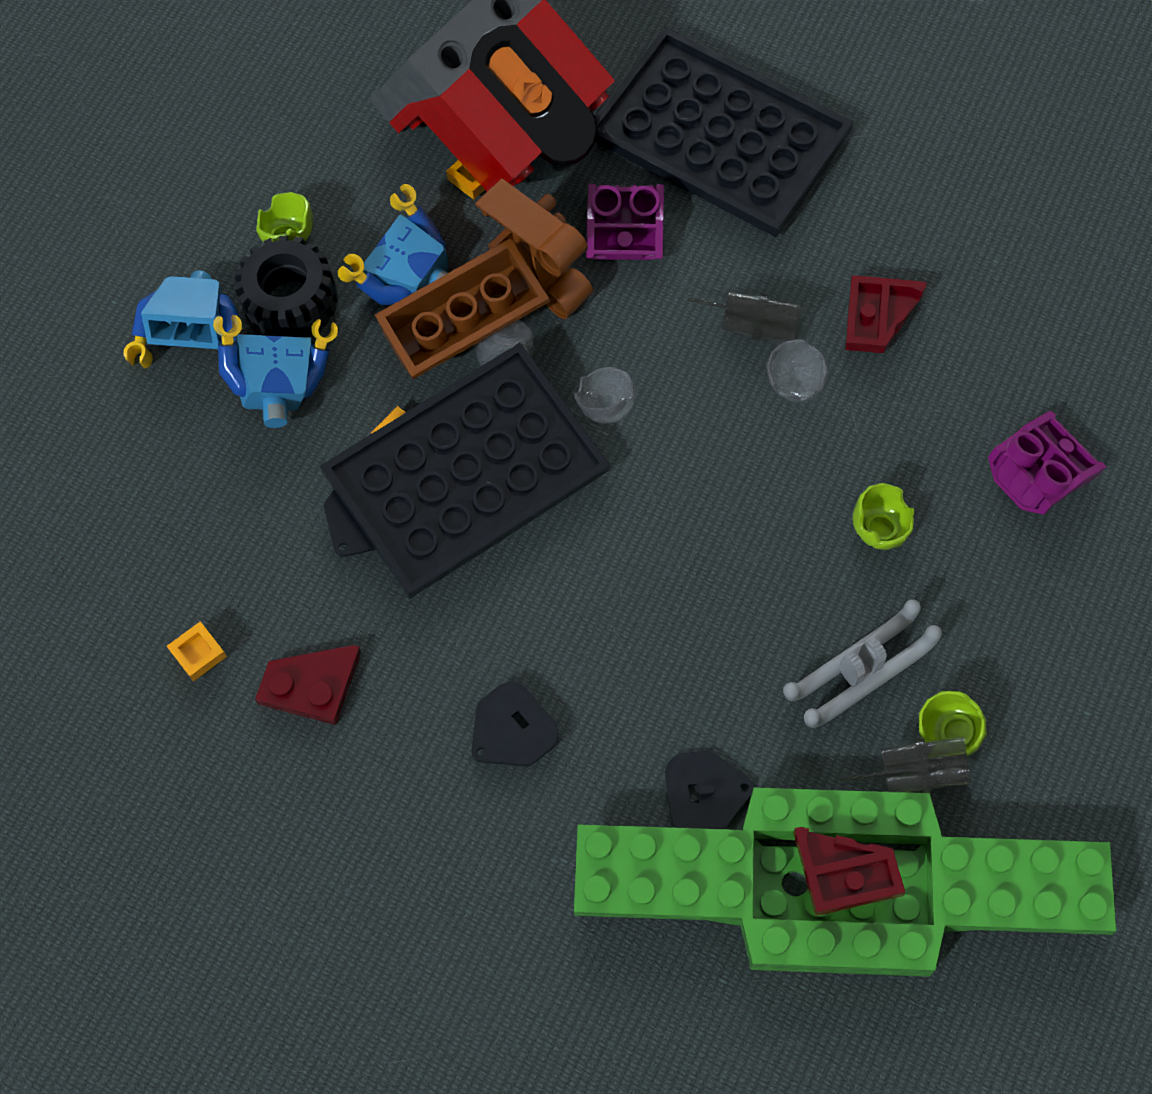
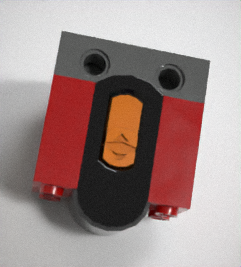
M471 0L419 48L381 86L369 101L398 133L407 125L414 130L424 121L488 192L501 179L512 186L519 184L525 178L537 181L552 179L585 158L593 148L598 132L596 117L592 111L609 97L605 90L615 80L546 0Z

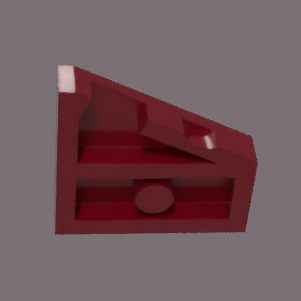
M852 275L845 350L884 354L923 297L926 282Z
M351 645L269 661L255 697L257 704L337 725L361 655L360 647Z
M805 827L794 828L793 834L815 916L902 897L906 893L893 848L872 843L863 845L847 837L836 835L834 838L809 832V828Z

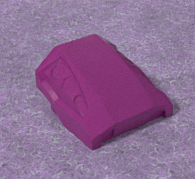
M588 184V249L586 258L601 260H663L664 184H656V187L654 185L639 187L637 185H633V187L599 185L597 187L596 184Z
M1052 411L1024 425L1007 440L997 445L988 456L994 482L1021 510L1043 515L1067 495L1094 480L1107 467L1102 461L1098 462L1055 419L1056 415Z

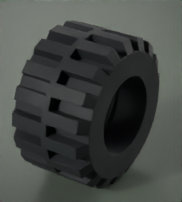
M279 236V241L272 242L271 238L263 241L264 246L260 248L257 245L249 249L250 257L243 256L240 260L241 269H236L235 279L237 283H234L239 301L251 327L256 332L261 330L263 336L275 335L282 337H301L307 333L312 337V325L318 319L321 320L320 327L325 328L329 323L327 315L334 316L336 311L335 302H338V294L330 264H328L327 257L323 251L319 252L318 247L312 242L305 245L304 238L295 237L293 241H290L288 236ZM286 282H300L304 284L296 293L286 297L270 295L277 286Z

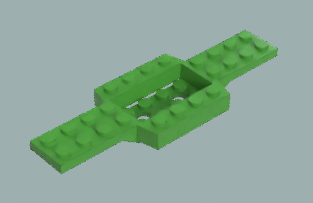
M754 788L743 830L578 825L574 916L708 920L737 925L741 927L751 970L930 977L936 970L943 933L990 930L1112 935L1116 932L1110 842L942 837L930 793ZM805 827L809 828V832L834 838L838 835L854 839L859 843L918 844L921 846L915 851L894 850L906 892L904 896L815 916L808 887L804 894L791 896L784 891L782 886L783 878L789 873L796 872L805 877L797 847L762 846L756 839L795 840L794 828Z

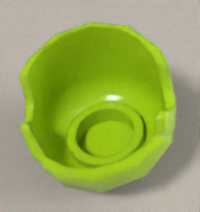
M294 192L276 194L272 197L271 207L264 212L261 209L258 211L256 232L262 241L269 238L272 239V242L279 241V236H288L290 241H293L295 237L304 238V241H306L311 235L313 214L310 203L304 195Z
M886 483L871 485L859 496L852 515L853 526L857 534L868 546L883 550L902 546L913 532L914 508L906 505L903 500V490L899 487Z
M941 691L928 698L920 710L919 732L927 746L937 755L945 759H965L978 751L986 738V717L978 704L967 694L960 691Z

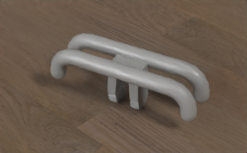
M908 600L894 617L797 683L789 682L784 686L783 694L788 701H799L840 673L851 685V687L820 708L808 709L804 714V722L808 727L817 728L831 721L922 658L939 642L942 631L940 627L931 625L913 644L885 662L887 654L882 645L916 619L921 610L917 600Z

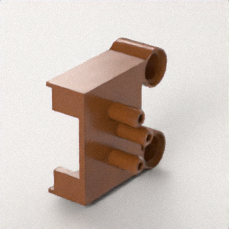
M501 179L475 203V206L481 210L484 216H490L505 227L488 244L489 250L511 238L549 297L550 302L545 305L556 316L567 319L593 294V288L588 279L578 270L569 268L587 251V242L578 230L566 224V219L561 213H555L554 215L549 213L556 206L553 196L545 194L535 203L508 182Z

